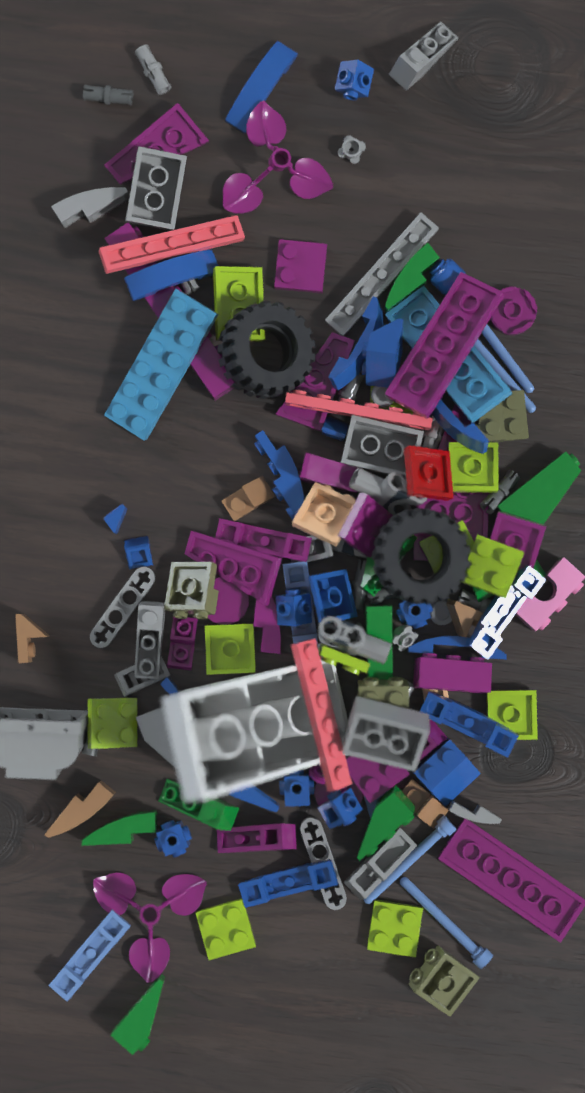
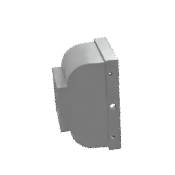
M0 707V767L6 768V778L56 780L62 769L70 766L84 747L86 740L85 730L88 725V711ZM41 713L43 718H39L38 714Z

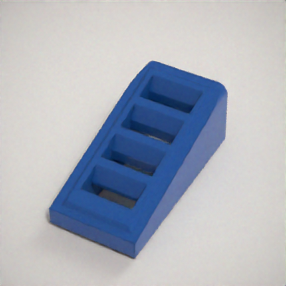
M253 784L229 792V795L272 812H277L280 808L278 802Z

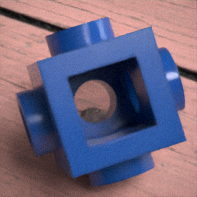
M360 60L341 62L335 90L342 93L345 99L352 101L361 97H368L374 69Z
M287 589L285 594L276 596L278 625L299 626L312 623L310 593H300V589Z
M404 600L398 604L399 609L396 610L400 623L412 625L414 629L427 625L426 620L431 618L430 612H433L431 604L419 605ZM413 606H418L420 609V613L416 616L411 613Z
M300 769L284 774V780H279L280 795H285V806H310L309 794H314V780H309V773L304 774V770ZM295 784H299L301 789L294 790L292 787Z
M351 788L342 792L340 789L327 795L328 800L317 807L329 829L341 824L343 826L349 825L357 819L355 815L363 810Z
M174 820L161 824V829L156 833L158 837L155 838L159 852L164 851L165 856L172 854L173 858L186 853L185 848L189 847V840L192 839L188 826H183L182 821L175 823ZM168 837H176L177 843L170 844Z

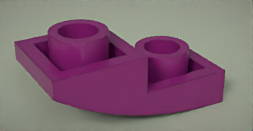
M173 617L168 668L192 671L198 618L187 617V619H179Z

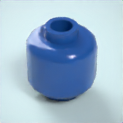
M441 259L429 272L431 274L430 282L443 295H447L460 272H465L454 260Z

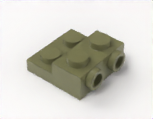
M524 390L511 391L512 394L477 420L475 425L485 435L488 442L529 439Z
M171 562L164 610L173 613V617L179 619H187L188 614H193V617L198 619H208V615H215L219 593L218 590L214 589L217 564L213 562Z
M366 677L364 680H358V697L409 709L408 680H403L401 677H390L389 680Z
M437 945L435 949L428 950L424 958L425 962L421 968H416L412 971L408 985L420 997L451 1017L480 977L459 962L455 956Z

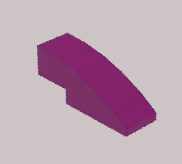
M271 595L269 606L263 605L256 599L253 627H263L261 652L280 654L281 633L280 625L277 624V609Z

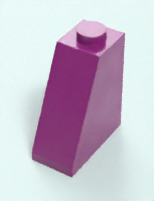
M306 453L300 475L302 482L310 484L317 482L321 485H329L335 490L355 495L358 492L349 486L351 477L357 467Z

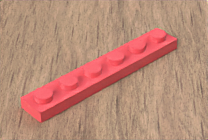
M238 215L101 247L99 248V254L105 272L108 274L244 240L245 236Z
M292 390V393L287 392L285 405L349 417L355 415L428 431L432 425L433 418L427 419L413 412V415L403 413L401 408L389 407V410L379 409L378 404L365 403L364 406L355 405L354 400L341 398L340 402L331 400V396L323 394L310 397L306 396L307 392L301 390Z
M310 639L292 644L291 648L327 791H335L351 785L352 782L345 754H342L343 746L316 639Z

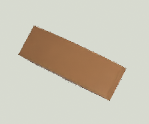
M101 780L86 799L78 793L45 833V836L50 838L80 825L99 811L116 792Z

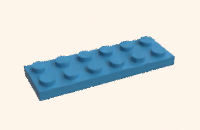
M422 286L387 312L385 316L390 323L397 319H403V339L413 349L440 304L425 286ZM475 346L472 347L446 389L448 395L471 423H474L512 394L510 388Z
M175 289L104 416L142 440H147L219 314L179 289Z

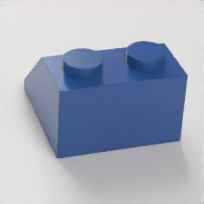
M397 319L371 332L368 343L363 344L362 357L366 358V360L363 361L362 375H366V385L388 388L397 375L402 357L403 319Z
M347 569L309 576L319 625L326 617H335L341 620L358 617Z
M449 738L417 765L416 770L413 771L445 807L481 774Z

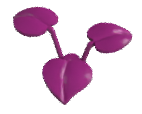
M261 101L248 118L246 133L249 141L254 146L261 147L266 144L267 148L272 150L273 153L268 159L269 167L254 182H252L250 176L244 173L233 174L226 180L223 187V208L235 214L248 213L260 205L263 193L256 185L272 170L280 172L288 168L289 172L293 174L290 179V187L294 194L302 199L315 198L333 188L329 174L317 161L310 158H301L296 162L294 170L289 151L271 145L283 140L286 134V124L278 112L272 109L265 101Z
M112 873L94 879L93 888L96 899L106 912L110 913L113 909L117 914L121 915L125 913L128 904L140 911L142 922L148 925V939H137L129 950L131 965L147 983L154 981L161 975L170 958V948L167 941L163 938L153 939V924L158 922L160 911L170 904L172 911L178 915L186 916L194 913L199 908L207 884L204 879L190 874H180L171 877L162 887V893L168 900L158 907L154 904H147L142 907L131 899L136 894V885L134 880L124 873Z

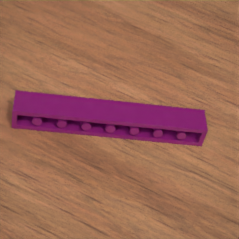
M128 222L104 239L109 246L143 238L144 236L137 226L132 228ZM154 262L125 270L130 275L157 263ZM178 285L159 290L154 295L144 297L158 319L174 290L179 289L181 291ZM209 332L190 365L216 401L234 389L232 386L234 381L231 378L227 380L224 376V373L227 371L224 366L220 367L218 361L222 358V354L217 353L218 345L214 347L209 340L212 337Z

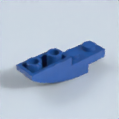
M262 430L255 435L257 442L254 445L261 455L266 453L270 462L267 465L272 473L281 476L273 481L276 487L272 490L279 501L285 500L289 506L285 510L293 521L304 502L302 484L297 468L285 445L276 450Z

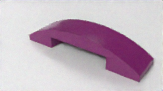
M219 519L215 538L273 556L307 562L312 541L310 537L274 531L225 519Z

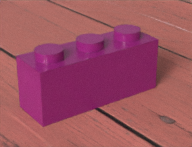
M422 653V657L415 658L413 688L482 694L491 693L492 663H485V658L470 657V661H461V656L446 655V659H437V654Z

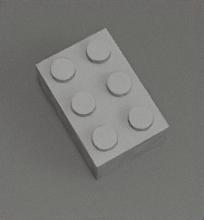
M138 146L125 222L170 231L175 229L187 156Z
M352 415L341 463L384 476H388L392 472L406 475L404 448L409 445L420 447L424 431Z
M356 696L343 735L342 754L415 771L430 731L429 714Z

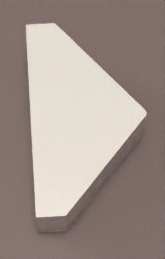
M321 658L343 746V735L348 719L336 666L323 662ZM296 664L189 688L162 698L185 802L204 800L320 764Z

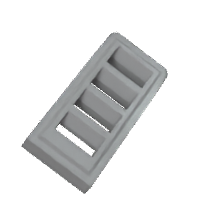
M161 656L159 679L148 680L141 678L142 683L138 684L133 673L135 665L114 675L123 696L126 697L169 677L170 673ZM127 674L133 685V687L130 689L124 678V676Z

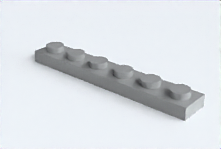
M420 212L325 319V322L339 335L345 336L362 317L372 297L378 298L400 274L407 262L434 236L439 227Z

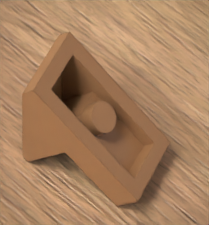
M261 476L243 485L240 490L222 500V503L235 522L274 498L275 495L264 477Z
M448 599L446 603L457 635L466 637L471 625L476 627L483 613L455 600Z
M15 614L18 663L32 662V657L36 655L35 643H31V638L50 636L25 614Z
M413 778L401 790L415 805L414 813L433 829L438 824L436 821L449 811Z

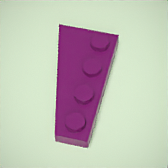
M177 103L110 159L104 167L121 185L133 178L138 146L183 155L208 143L209 140Z
M332 332L315 356V362L310 364L312 366L310 374L305 377V381L293 390L307 392L306 396L316 397L317 394L328 395L333 400L337 389H334L328 377L339 357L349 359L355 340ZM284 402L275 415L321 432L328 413L287 406Z
M196 531L190 532L185 555L196 562H213L217 564L216 573L221 578L231 582L246 594L253 596L263 605L269 606L282 558Z

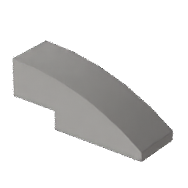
M126 187L93 189L65 198L51 207L64 228H66L83 216H86L88 221L92 223L128 200L130 195Z
M401 828L397 829L396 834L389 841H384L375 853L368 857L343 883L360 900L366 899L382 881L388 878L417 845Z

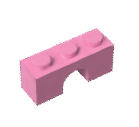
M565 557L560 558L546 573V578L553 586L552 596L546 601H540L535 596L532 599L526 598L515 614L532 631H537L538 629L542 631L551 622L550 615L554 611L560 612L568 603L565 599L571 593L575 595L584 586L582 581L585 576Z

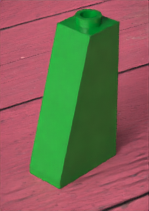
M564 452L496 507V510L544 525L581 472V469L578 467L580 462L572 453L569 455L567 452Z
M392 606L365 607L366 634L392 644ZM392 645L385 664L366 658V662L370 663L367 677H376L379 680H389L390 677H393Z

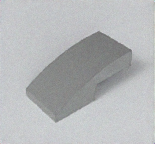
M453 800L447 807L450 812L475 822L500 824L502 820L499 816L479 804L474 812Z

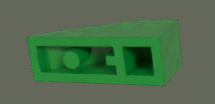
M163 974L148 988L115 1026L110 1035L132 1055L137 1050L142 1052L151 1041L148 1037L153 1026L165 980Z

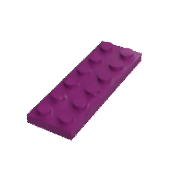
M460 272L385 392L386 398L428 419L503 299V292Z
M463 818L457 830L437 857L440 861L560 943L585 907V899L468 819Z

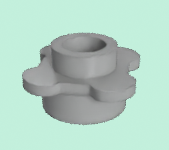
M346 136L343 140L342 148L338 149V156L340 158L345 157L352 164H356L360 161L359 156L361 152L366 148L365 143L359 142V140L352 136Z
M410 625L399 626L392 634V643L397 644L400 651H404L417 640L418 634L412 632Z

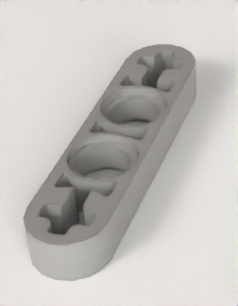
M140 567L132 574L91 631L90 641L94 646L104 648L111 644L153 586L156 576L152 569ZM148 571L150 573L148 578L151 580L149 583L143 582L139 587L144 589L141 594L137 588L130 585L132 582L137 585L141 579L138 576L139 573H146ZM129 590L134 591L137 595L136 602L131 605L126 604L123 600L124 593ZM114 610L122 613V621L119 624H113L109 620V614ZM105 621L108 626L115 628V631L112 633L111 630H108L105 634L107 641L98 643L96 641L98 637L95 634L96 632L102 633L106 627L102 626V623Z
M313 816L307 817L301 822L300 826L311 863L332 860L339 886H334L336 894L342 895V897L339 898V903L335 904L334 901L328 900L332 897L330 888L327 890L323 888L321 892L327 907L339 910L346 904L347 899L320 820ZM308 822L318 825L315 833L317 838L322 835V840L319 839L310 844L308 843V840H313L310 831L305 832L304 830L307 828ZM323 845L327 851L326 855L322 858H316L312 853L314 846Z

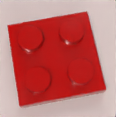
M412 445L405 447L404 456L408 496L444 501L453 499L450 451Z

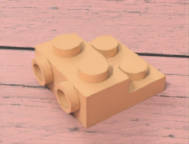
M315 482L292 521V526L337 547L341 540L338 534L356 499L351 495H342L336 492L329 485H321Z

